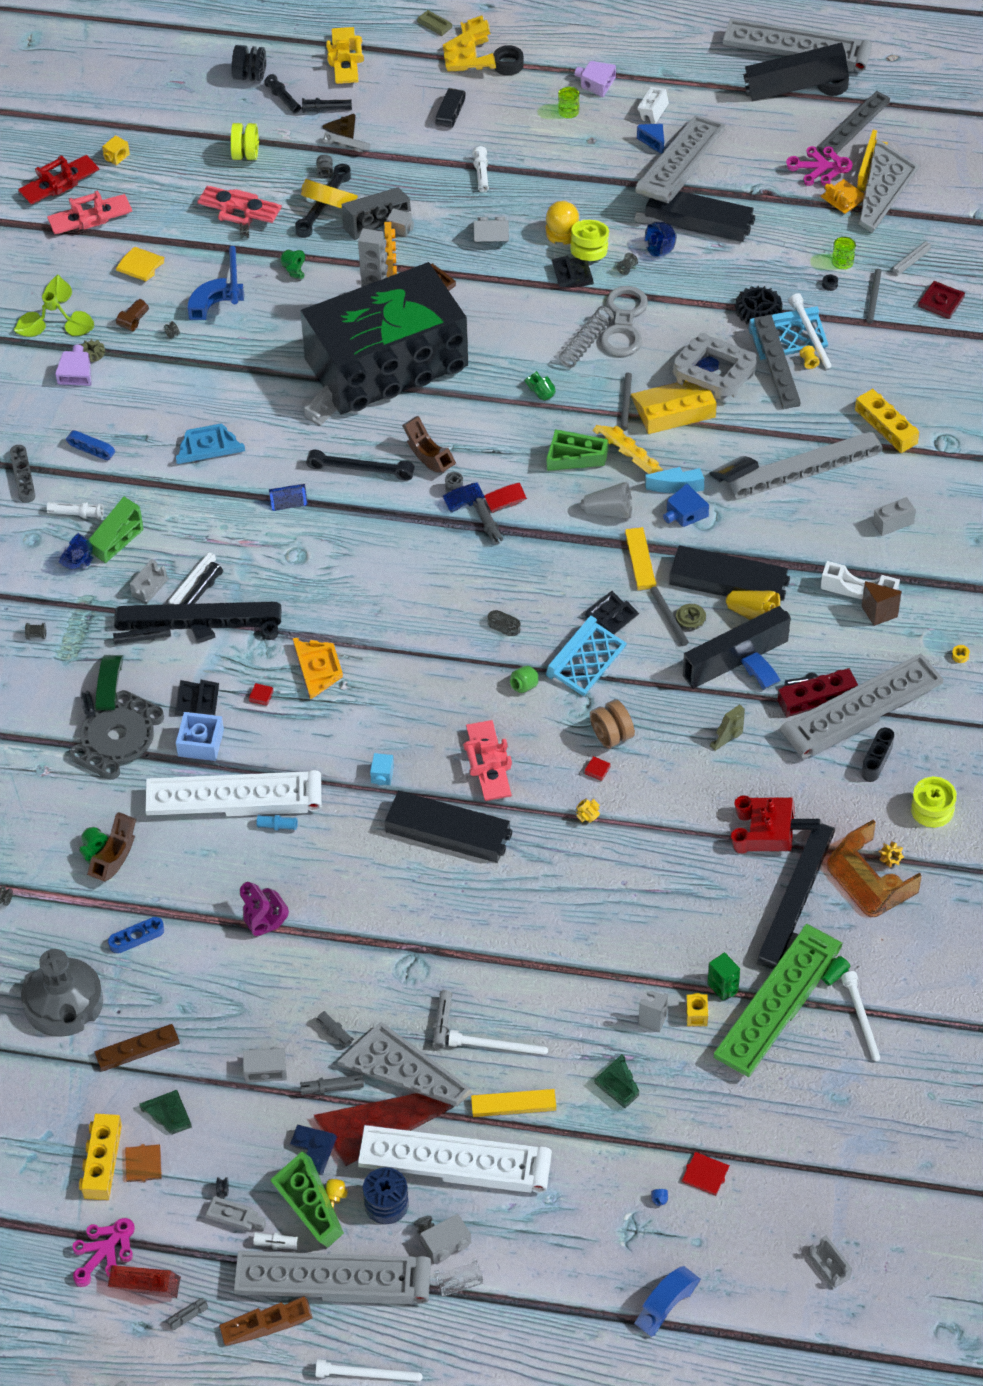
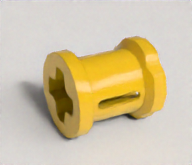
M805 346L799 351L801 358L805 361V368L814 369L819 365L820 360L815 356L813 346Z

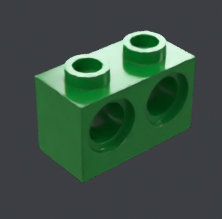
M724 952L709 962L707 984L722 1001L736 995L739 990L740 968Z

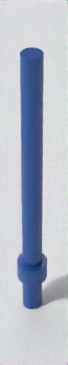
M230 246L231 287L229 289V296L231 297V303L235 305L238 303L240 291L237 285L236 247Z

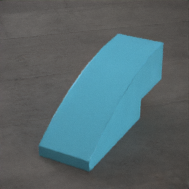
M681 467L645 475V488L656 492L676 493L684 485L688 484L696 492L704 491L705 479L700 468L682 472Z

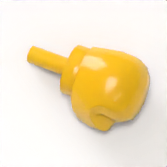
M329 1179L326 1182L325 1191L334 1208V1203L339 1204L340 1199L347 1197L348 1189L345 1188V1182L339 1179Z

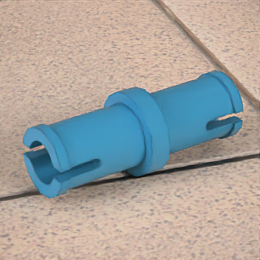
M258 815L257 828H274V830L278 831L279 829L297 830L298 819L297 817H281L280 815Z

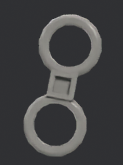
M621 286L611 291L606 299L607 307L616 315L615 325L603 331L600 338L601 346L604 350L618 357L629 356L640 349L642 336L636 328L632 327L633 319L643 313L648 305L647 296L642 290L632 286ZM632 294L639 298L640 305L632 310H623L614 304V300L619 295ZM616 332H626L634 337L635 342L630 347L619 349L610 345L608 338Z

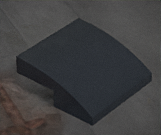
M568 255L551 260L559 287L573 288L594 284L588 261L578 258L569 260Z
M740 456L709 472V474L719 482L725 480L731 483L758 469L759 465L758 461L750 457Z
M610 591L590 607L584 615L587 618L593 616L597 619L596 623L615 635L636 618L639 613L627 600L623 602L613 591Z
M202 679L200 683L180 680L175 715L183 716L184 712L215 716L219 683Z

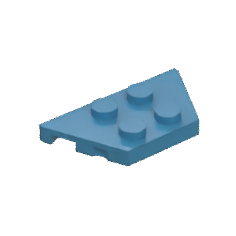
M222 423L189 429L185 432L184 440L180 445L179 455L176 456V462L181 464L244 452L245 445L243 443L240 444L236 440V436L229 432Z

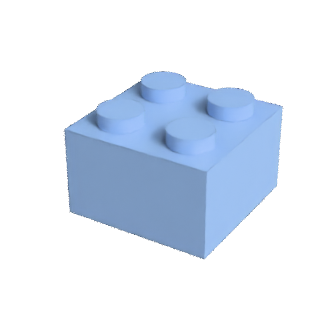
M184 712L176 740L178 757L216 761L224 732L222 716Z

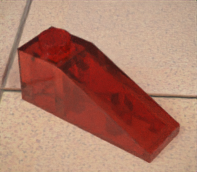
M112 1265L107 1287L152 1296L177 1298L181 1276L171 1270Z

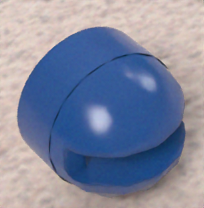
M652 1190V1202L657 1206L665 1205L668 1201V1190Z

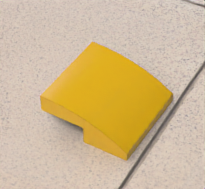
M134 247L123 257L116 267V271L147 281L155 276V269L164 264L165 257Z

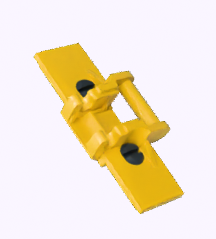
M354 27L331 29L333 45L330 44L329 40L326 41L328 50L327 60L329 65L335 69L336 84L359 82L357 63L364 61L361 47L362 37L355 35Z

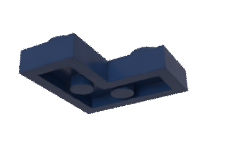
M297 1124L290 1144L293 1147L308 1150L306 1154L312 1158L318 1175L323 1176L337 1136L334 1133Z

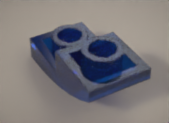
M478 482L462 486L443 495V499L451 513L467 504L472 506L473 501L477 503V498H485Z

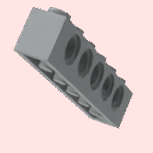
M363 228L358 240L361 287L387 278L388 265L385 264L387 252H385L386 239H384L383 231Z

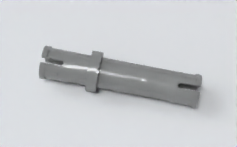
M442 990L439 993L436 1023L433 1025L434 1039L432 1046L435 1049L445 1048L446 1035L450 1028L448 1020L452 992L448 990Z

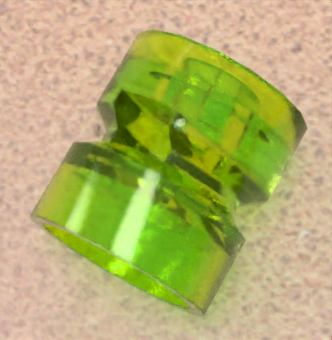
M564 87L558 92V113L563 118H574L579 114L580 93L575 87Z
M846 236L839 237L833 243L832 264L838 269H849L854 264L856 243L852 238Z

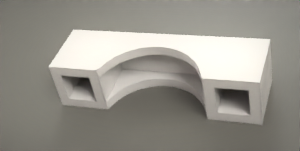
M827 561L822 574L821 589L863 599L864 583L868 580H862L853 576L845 565ZM881 575L878 579L868 582L899 590L900 579Z

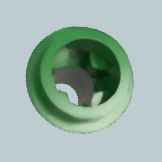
M842 956L833 958L821 979L825 984L831 986L844 973L849 972L850 963Z

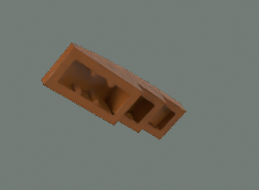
M304 1296L285 1305L280 1302L264 1310L257 1308L219 1325L224 1344L228 1346L285 1330L313 1319L308 1300Z

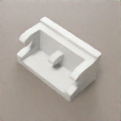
M650 87L637 107L643 121L646 120L645 115L650 118L651 124L657 123L669 104L666 89Z

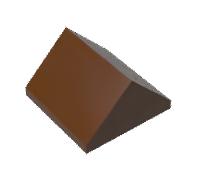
M865 581L862 609L874 626L898 617L902 591Z

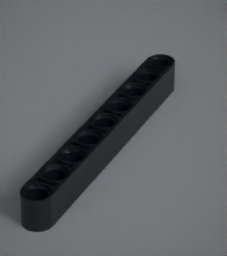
M273 601L119 606L115 609L114 627L120 631L147 629L149 626L154 628L170 625V630L191 629L192 625H205L209 628L261 627L263 623L268 621L275 622L278 626L281 624L282 606L280 603Z
M821 823L819 830L811 831L760 950L757 964L774 969L782 959L831 844L835 827Z

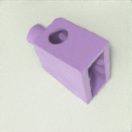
M590 61L586 68L577 67L575 76L581 78V87L604 97L616 78V65Z
M74 345L72 351L62 353L55 374L58 384L91 386L90 358L87 352H83V346Z

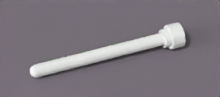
M800 293L794 294L788 301L791 307L797 310L824 367L830 369L831 363L803 308L804 300Z
M854 971L846 972L841 976L843 986L850 991L872 1060L879 1061L880 1055L857 989L859 982L857 973Z
M450 1030L448 1046L451 1047L468 1044L541 1055L548 1053V1048L544 1046L463 1036V1033H459L457 1030Z
M317 1359L316 1377L325 1378V1376L330 1374L407 1381L422 1380V1374L419 1372L331 1365L330 1362L322 1359Z

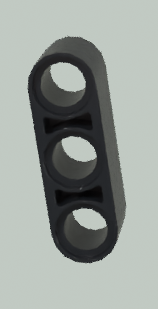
M448 88L436 115V125L453 128L465 102L466 91Z
M884 727L878 730L863 761L861 775L864 780L874 782L879 778L893 748L895 734L892 729Z

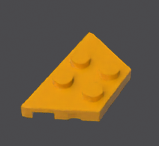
M293 638V644L309 698L313 699L343 677L334 643H320L314 640L302 642L299 641V638Z

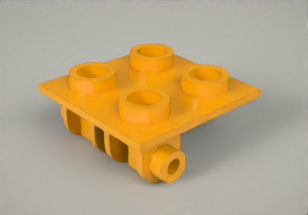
M843 179L836 185L826 184L824 187L826 191L820 197L846 214L863 201L865 193Z

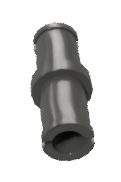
M325 1011L318 1015L316 1021L328 1031L327 1034L330 1037H334L344 1048L351 1045L354 1038L342 1028L339 1022H335Z

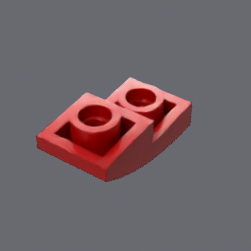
M520 482L484 495L492 513L508 505L512 507L527 499Z

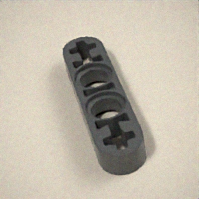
M14 445L10 449V455L19 499L24 503H29L35 499L36 495L27 451L23 445ZM20 452L21 458L17 457V453ZM19 465H26L23 469L17 468ZM22 478L29 479L27 482H20ZM24 489H28V495H25Z

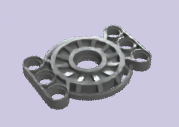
M121 690L117 692L115 710H95V716L86 718L80 731L82 744L74 745L71 748L72 761L106 779H116L120 775L119 764L133 761L148 750L154 737L153 725H159L164 720L163 709L129 691ZM122 697L129 699L125 703L119 702V699ZM137 705L144 706V709L140 711L135 710L134 708ZM152 713L160 714L158 718L150 717ZM116 728L126 730V735L116 740L111 739L108 733ZM85 729L87 730V737H84ZM78 751L84 752V755L81 757H76L74 754ZM93 759L100 760V763L97 765H92L90 762ZM109 767L116 768V771L113 773H108L106 770Z

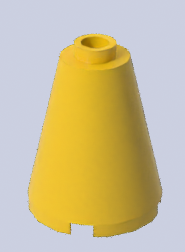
M732 591L726 597V604L728 609L751 620L780 606V595L774 591Z

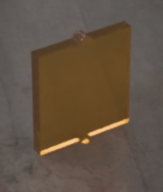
M141 1144V1146L125 1147L127 1182L142 1181L145 1183L147 1180L162 1179L160 1144L147 1146Z

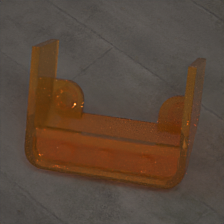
M874 819L848 833L827 860L828 871L868 917H878L918 894L922 877L918 873L904 882L895 874H886L880 878L861 856L858 850L862 849L865 844L874 838L876 824Z

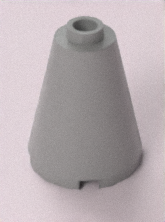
M622 482L585 495L584 499L581 500V508L585 510L586 514L625 519L632 518L630 486L627 482Z

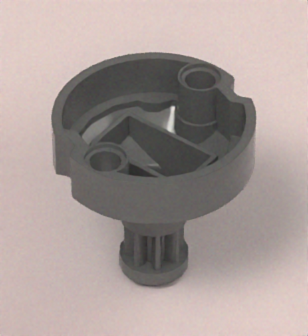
M50 949L41 955L39 960L40 968L36 972H30L24 980L21 989L22 1005L27 1020L38 1031L57 1037L74 1035L83 1031L84 1025L87 1022L95 1021L102 1010L103 992L100 979L95 970L87 963L75 958H68L62 950Z

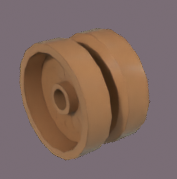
M614 699L607 702L605 707L599 706L590 711L592 728L601 744L607 749L617 746L620 740L625 742L634 737L635 729L627 709L619 700Z

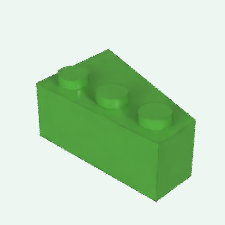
M555 429L546 459L547 471L605 466L609 451L608 439Z
M123 496L88 540L89 552L104 563H107L144 530L140 506Z

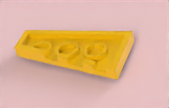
M596 425L592 430L596 434L600 433L606 436L605 439H608L609 444L620 447L618 451L623 455L633 457L631 461L648 474L663 471L659 466V462L650 458L647 455V451L638 447L635 444V440L626 436L620 427Z

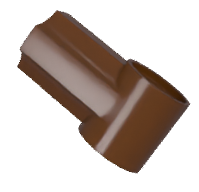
M142 299L136 300L126 312L121 311L118 314L116 324L129 331H135L139 325V320L149 310V306Z

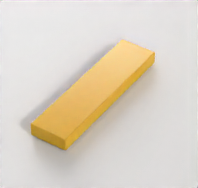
M644 528L625 529L637 590L651 589L656 586Z
M555 1089L471 1095L473 1117L556 1111Z

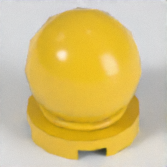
M564 200L557 201L548 208L546 213V237L552 243H555V241L563 242V245L570 244L572 226L579 221V213L576 206Z

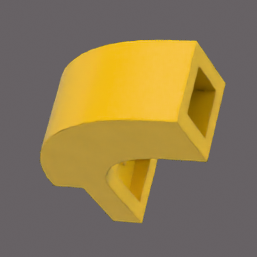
M305 179L301 187L302 196L342 208L341 204L358 198L356 194L309 179Z

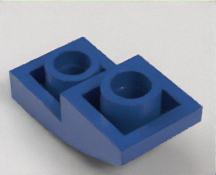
M756 652L741 660L750 677L754 675L763 690L781 681L771 665L759 653Z

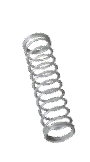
M605 306L598 307L595 314L588 319L584 327L580 329L569 345L560 353L559 359L563 365L569 368L575 367L576 362L580 360V357H583V353L587 352V348H590L591 344L595 342L594 339H598V335L602 334V331L606 328L605 326H608L609 322L614 319V315L609 308ZM599 310L607 312L611 316V319L608 320L604 315L599 313ZM593 319H596L598 323L603 325L604 329L593 323ZM589 323L593 324L595 328L600 330V333L597 334V332L589 326ZM585 328H589L597 337L593 338L590 333L586 332ZM582 332L593 339V342H589L587 338L583 337ZM578 337H582L585 342L589 343V347H586L584 343L579 341ZM574 341L579 342L586 350L582 351L581 348L575 345ZM571 346H575L578 351L582 352V355L579 356L571 349ZM567 350H570L575 356H577L578 360H576L572 354L567 352ZM563 354H566L573 360L574 365L569 364L564 359Z

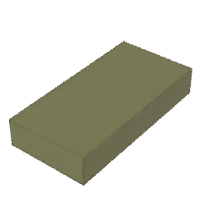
M429 10L417 18L419 24L440 36H443L452 28L451 22Z

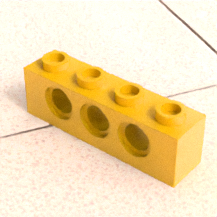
M871 389L856 398L855 411L900 453L918 444V429L909 423L905 416L895 410L894 406L889 404L881 394Z
M95 1113L94 1121H90L89 1134H91V1138L86 1142V1153L88 1155L87 1159H83L82 1165L84 1177L80 1178L79 1190L82 1191L84 1199H110L122 1129L120 1115ZM99 1155H104L102 1158H96ZM95 1174H101L98 1177H93Z

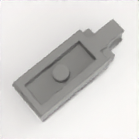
M325 131L323 142L330 145L339 142L338 146L348 148V145L353 146V150L358 152L370 149V143Z
M213 1196L205 1214L207 1219L251 1231L252 1228L264 1231L266 1226L265 1218L258 1216V1212L253 1211V1208Z

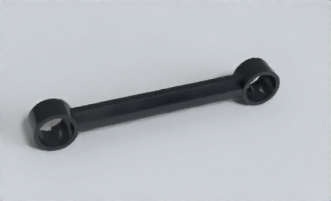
M347 164L336 165L334 167V177L328 186L338 189L341 183L348 182L351 179L350 166ZM316 201L307 216L296 221L295 229L297 236L307 238L312 235V225L327 205L326 203Z
M316 449L309 451L306 460L307 466L315 470L322 469L323 466L394 474L403 481L411 480L415 470V466L409 461H400L396 465L326 456L322 451Z

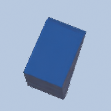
M639 124L637 126V139L663 154V124Z

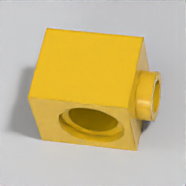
M116 135L102 146L104 159L116 166L130 155L128 142Z
M694 993L687 995V1026H708L707 994Z

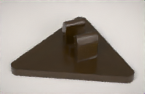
M350 114L323 124L322 127L334 134L354 139L356 115Z

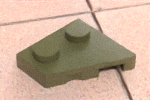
M740 704L724 715L722 723L716 732L719 737L710 744L714 751L733 738H738L743 733L745 709Z

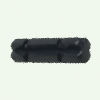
M89 691L82 692L80 697L84 714L87 718L95 716L92 695H90Z

